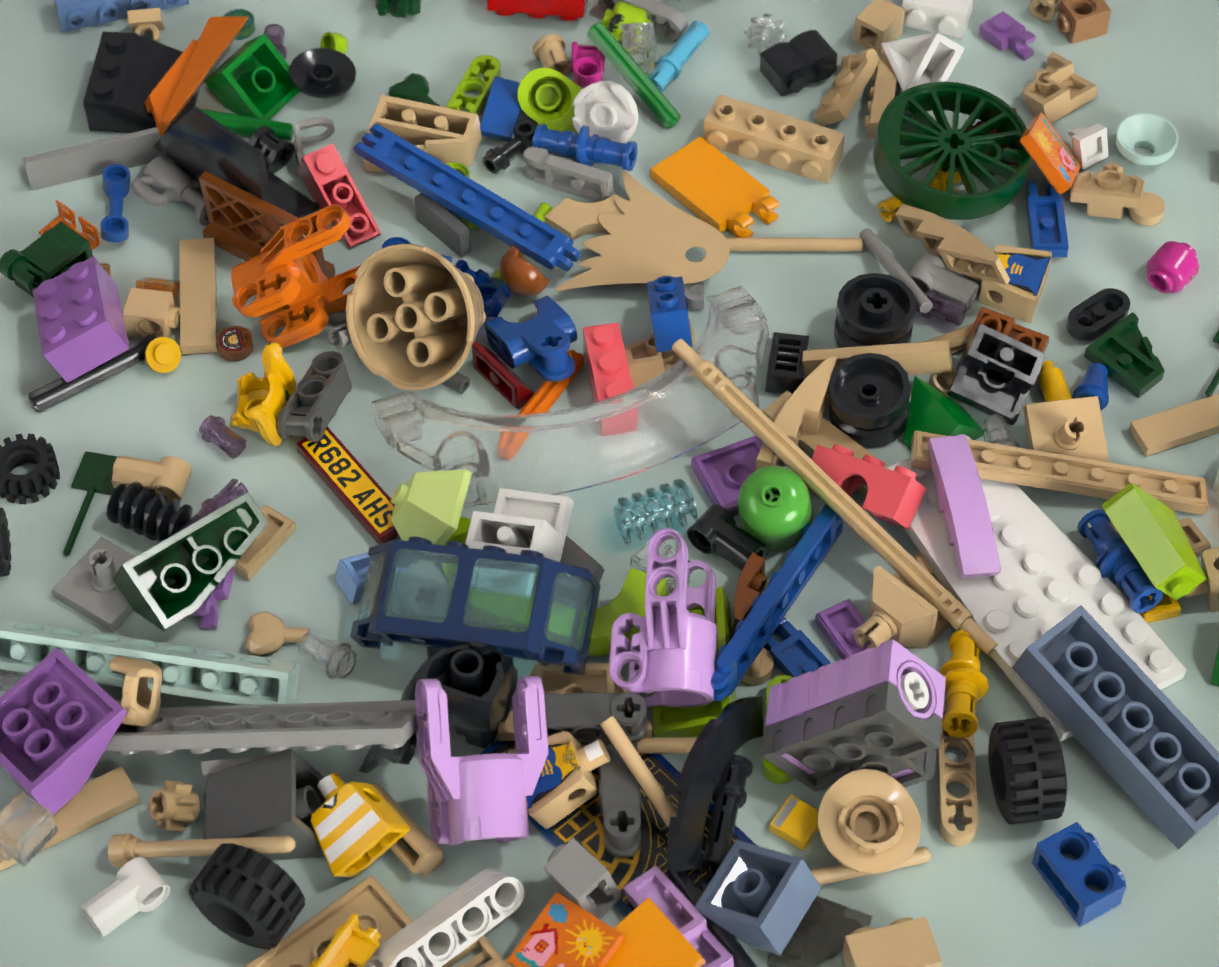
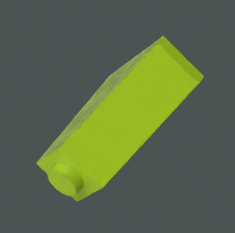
M1132 482L1102 504L1105 513L1155 588L1177 601L1182 596L1191 593L1196 586L1207 579L1172 509Z

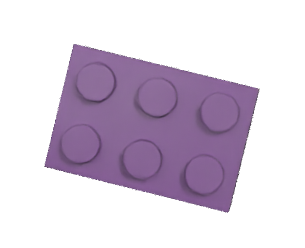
M94 256L84 262L74 264L68 271L53 279L42 282L33 290L43 356L67 383L129 349L117 284Z

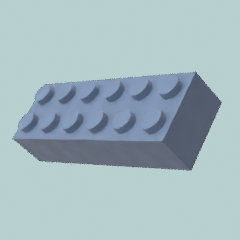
M1082 605L1025 649L1012 669L1178 850L1219 815V752Z

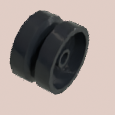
M879 273L863 274L847 281L839 291L834 327V338L837 347L910 343L916 301L912 290L903 281L893 276Z
M858 354L842 361L832 372L828 385L831 424L865 448L885 446L898 439L906 428L910 405V383L907 372L897 361L881 354Z

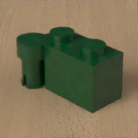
M60 221L24 250L19 252L18 250L11 249L5 252L0 258V273L8 279L14 280L15 285L34 298L33 290L42 282L53 279L68 271L74 264L84 262L93 257L90 241Z

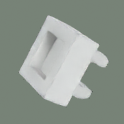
M1096 123L1087 129L1080 126L1069 132L1072 141L1070 151L1081 165V170L1109 157L1105 126Z

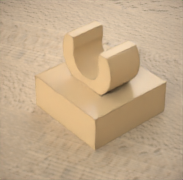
M160 8L127 11L128 24L132 32L142 36L144 32L150 31L153 33L154 41L160 42L161 35L159 30L165 29L164 16Z

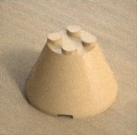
M392 245L378 250L369 256L355 273L357 278L352 293H348L346 301L348 332L358 356L374 375H381L386 380L392 382V386L400 389L423 390L445 382L463 365L479 328L483 326L486 320L483 298L473 277L468 273H463L436 251L421 245Z

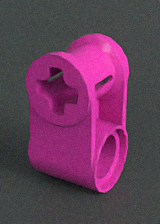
M572 42L573 82L583 89L597 81H603L605 56L596 45H578L577 42Z

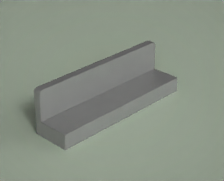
M155 127L24 157L23 161L31 191L102 175L103 170L112 164H121L127 168L149 164L156 157L164 156L153 147L160 139L159 131Z

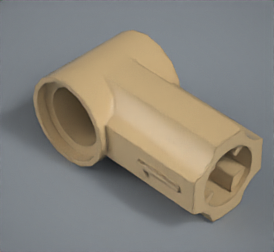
M121 456L115 460L111 481L113 488L120 484H125L128 487L132 482L137 481L142 484L143 490L147 487L154 489L155 496L158 493H164L167 495L168 501L175 498L181 502L192 474V468L185 460L175 456L163 457L160 462Z

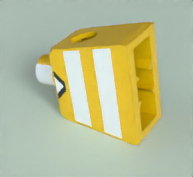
M332 773L324 777L317 785L326 802L312 814L311 823L334 876L357 877L411 830L394 808L369 783L351 781L345 784L338 773Z

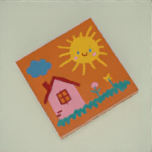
M1041 112L1031 119L1020 139V143L1056 192L1061 195L1071 188L1081 165Z
M556 891L507 961L513 967H606L625 940V937L622 933Z

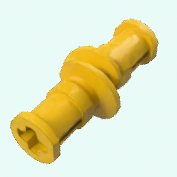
M964 630L956 631L950 636L949 649L952 651V656L939 670V673L946 677L947 712L942 718V728L950 736L956 738H966L976 733L978 718L975 715V709L978 705V699L984 697L989 688V681L980 672L979 655L982 653V650L969 637L970 634Z

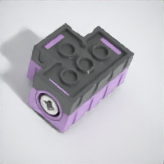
M892 639L881 643L878 647H871L852 654L847 659L821 666L814 672L810 671L791 678L786 683L770 687L766 728L764 730L761 756L815 792L834 784L842 776L861 769L878 770L896 779L904 788L932 779L935 775L936 752L940 748L941 718H943L946 677Z

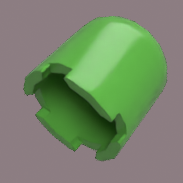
M767 466L751 473L741 485L737 505L740 526L744 531L767 545L766 548L773 550L789 548L801 539L805 526L812 523L813 508L808 488L799 475L785 467ZM767 493L770 496L768 500L765 498Z

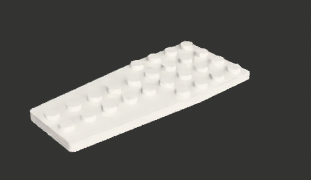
M911 457L887 467V469L894 471L896 466H901L916 473L915 480L927 488L909 530L905 528L904 530L921 555H924L942 586L946 587L974 615L972 619L999 644L994 648L990 656L1038 716L1046 717L1050 721L1060 742L1070 738L1073 734L1012 667L1028 646L1082 605L1160 690L1183 679L1187 671L1186 668L1141 615L1132 610L1129 601L1108 578L1101 577L1097 566L1016 484L980 478L994 531L1001 572L994 576L960 579L955 546L949 544L944 512H939L933 471L911 467Z

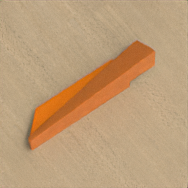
M210 17L199 40H192L145 101V106L148 113H153L160 138L236 40L248 17Z

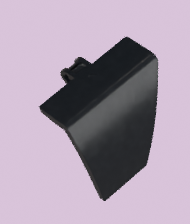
M195 107L168 130L153 146L197 179L206 171L298 218L319 210L318 202H313L274 175V173L289 163L294 154L295 147L289 140H281L275 136L273 129L268 126L260 127L254 133L249 143H247Z

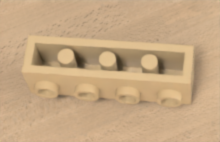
M719 94L704 120L703 138L718 150L828 184L843 157L845 133Z

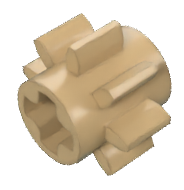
M165 780L164 790L157 789L152 793L149 801V812L154 820H158V828H166L167 831L184 832L186 828L185 822L191 823L197 819L200 812V799L195 792H191V784Z

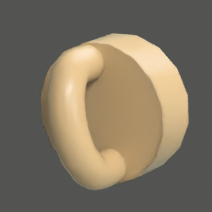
M763 647L742 678V682L750 685H759L770 679L773 674L774 659L768 649Z

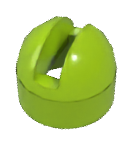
M326 32L321 37L320 48L336 50L345 55L348 51L349 43L340 33Z

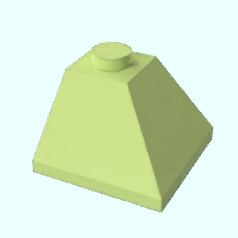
M466 469L415 472L406 484L400 483L391 498V503L395 504L391 521L402 541H408L409 537H421L430 540L432 544L443 545L457 530L472 472ZM413 560L415 564L421 562L420 560Z

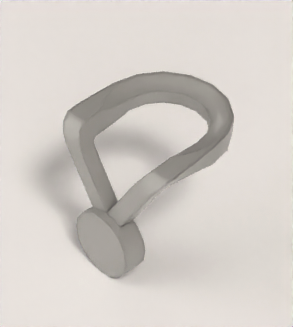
M316 117L301 120L295 124L294 147L297 169L302 157L305 156L302 144L325 140L334 133V123L331 119ZM315 126L327 128L325 132L316 136H300V130Z

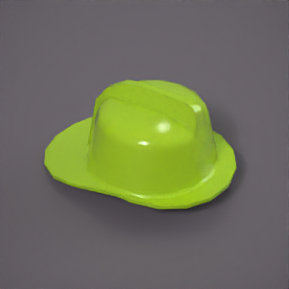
M537 68L528 72L522 78L518 87V101L521 109L537 123L547 125L548 129L562 132L567 130L578 134L572 120L575 117V105L573 106V103L582 88L560 72L551 68Z

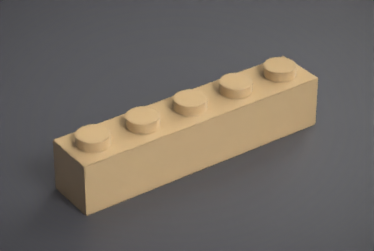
M884 49L880 50L879 64L875 69L877 72H874L872 75V84H875V87L871 86L869 99H873V101H868L867 113L870 116H866L865 128L868 129V137L870 138L875 137L878 122L887 105L895 98L897 77Z

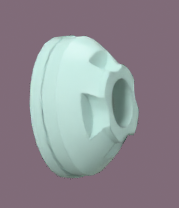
M1137 113L1126 117L1120 122L1116 131V146L1119 152L1138 166H1152L1167 161L1174 154L1179 140L1178 132L1170 121L1151 113ZM1147 147L1152 150L1153 154L1148 156L1140 155L1135 151V148Z

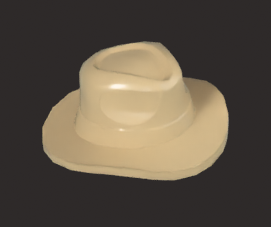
M861 769L842 776L824 794L817 813V827L821 840L828 852L843 866L859 873L880 874L893 871L911 857L919 844L921 818L913 799L896 779L878 770Z

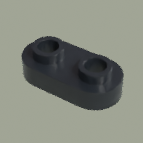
M1114 288L1099 291L1071 309L1066 325L1067 331L1072 337L1081 341H1091L1098 338L1128 316L1130 308L1129 297L1123 291Z

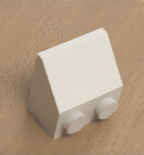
M903 0L902 8L905 9L903 26L963 39L972 14L974 0Z

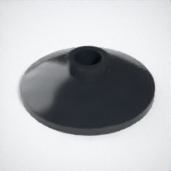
M316 48L302 52L294 58L289 71L290 79L299 91L317 98H332L342 95L353 86L356 79V69L353 62L343 53L327 48Z

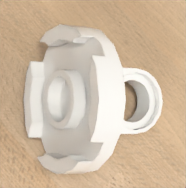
M597 81L583 88L574 99L575 117L572 120L578 134L580 128L584 125L589 127L590 137L593 134H598L599 137L610 138L611 141L624 143L636 131L639 119L637 105L631 93L622 85L612 81Z

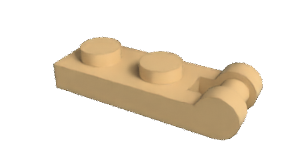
M874 49L863 50L858 56L853 53L842 57V70L835 76L833 85L821 99V105L814 115L820 126L847 119L879 64V57Z

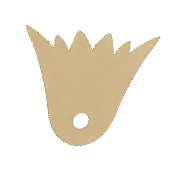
M622 170L623 183L630 200L615 198V202L624 214L598 215L600 224L610 235L594 237L583 242L585 247L601 256L580 262L579 266L591 269L564 282L554 291L611 284H647V282L654 281L662 276H682L683 284L700 282L714 276L725 266L729 258V244L725 236L715 227L663 200L644 187L628 172ZM693 247H700L706 251V257L699 262L687 260L685 254L687 250Z

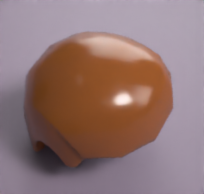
M511 246L500 260L499 274L502 282L509 290L520 296H537L550 283V280L534 265L526 261L519 253V249Z

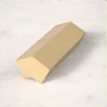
M378 783L373 784L377 791L410 827L411 830L403 838L420 856L417 858L400 839L390 849L414 874L420 873L423 877H426L444 863L442 850Z

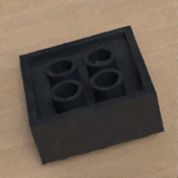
M103 31L83 101L89 130L133 133L155 128L157 125L153 113L147 112L145 101L183 52L136 33ZM200 88L166 132L196 107Z

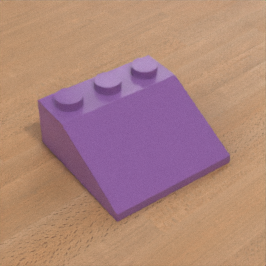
M56 648L0 697V769L51 818L82 790L127 712L65 654Z

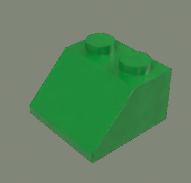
M265 33L246 42L204 80L205 84L225 108L238 115L270 120L300 92L290 79L289 64Z

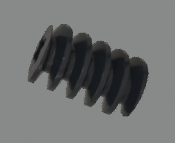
M137 481L132 482L128 487L125 484L117 486L109 498L106 511L107 519L112 523H120L125 529H132L135 533L145 535V537L152 541L157 540L158 543L190 526L193 509L190 505L185 504L180 508V502L177 499L173 498L168 501L167 495L164 493H158L155 496L154 489L147 487L143 490L142 484Z

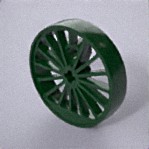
M931 82L917 85L897 95L883 111L877 125L873 144L875 169L885 187L906 205L929 211L950 220L981 218L1004 208L1019 192L1026 178L1031 158L1020 143V139L1027 127L1011 106L999 97L981 88L957 82ZM944 110L953 111L952 127H950ZM927 111H933L936 120ZM959 113L969 115L961 129L958 130ZM913 115L918 121H916V120H914V119H912V118H910V117H908V116ZM977 119L984 122L983 124L970 130V128ZM993 130H996L998 132L996 134L986 135ZM1009 145L1010 148H1003L1002 151V148L1000 146ZM918 158L901 167L900 160ZM1000 161L1016 163V169ZM933 163L935 164L923 182H918L911 177L912 174ZM940 170L947 172L945 192L929 187ZM954 172L959 173L967 194L952 192ZM971 174L974 175L988 190L984 192H979L976 188V185L973 181ZM996 174L1007 181L999 183L993 176Z

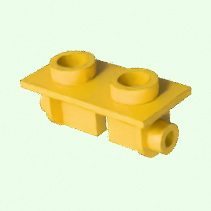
M353 913L344 925H340L335 930L330 945L320 958L318 957L312 961L309 967H347L349 962L358 967H364L379 948L378 940L381 938V935L372 927H367L365 931L362 930L357 914Z

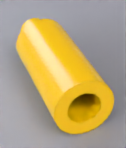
M1044 361L1037 380L1045 402L1072 399L1062 370L1054 367L1052 361Z

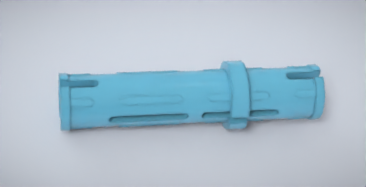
M693 21L669 53L661 56L656 62L657 67L648 77L661 93L671 80L678 78L682 72L680 70L682 66L709 36V28L703 22H700L698 25V21Z

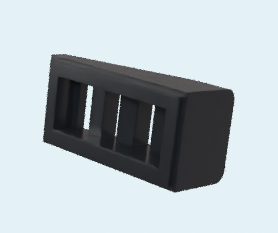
M774 332L765 392L783 394L789 391L793 394L800 386L805 372L802 361L803 351L808 350L809 336ZM778 352L795 353L799 355L782 354ZM777 361L794 362V363H798V364L784 363V362H777ZM776 369H778V370H787V371H796V373H794V372H785V371H777Z

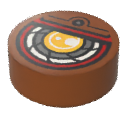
M230 326L223 329L217 336L218 352L222 358L228 361L243 360L253 351L252 335L244 327Z

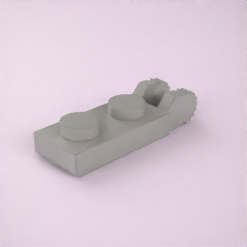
M534 146L526 148L523 153L524 162L527 164L524 168V174L530 181L534 180V182L593 202L605 200L613 195V178L610 172L574 162L570 159L549 155L547 149Z

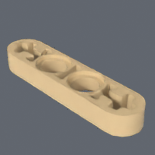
M944 702L943 716L947 712L946 702ZM942 728L940 748L936 752L939 828L941 836L946 842L955 846H963L972 842L978 826L974 734L966 738H956L950 736ZM952 747L960 748L966 753L967 757L963 761H951L946 757L945 751ZM952 782H959L967 787L968 793L965 796L956 797L947 791L946 786ZM955 810H962L961 821L962 825L965 826L963 831L956 830V825L953 824Z

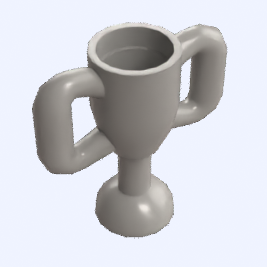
M159 156L153 159L145 169L144 176L135 178L132 182L131 188L133 192L147 203L160 206L167 204L171 200L187 201L196 208L195 212L198 222L203 226L209 224L204 198L195 191V189L201 188L199 179L193 176V179H190L185 169L167 157Z

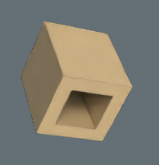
M873 0L856 17L854 42L867 49L872 48L880 55V50L883 49L881 43L895 41L902 34L905 9L887 0Z

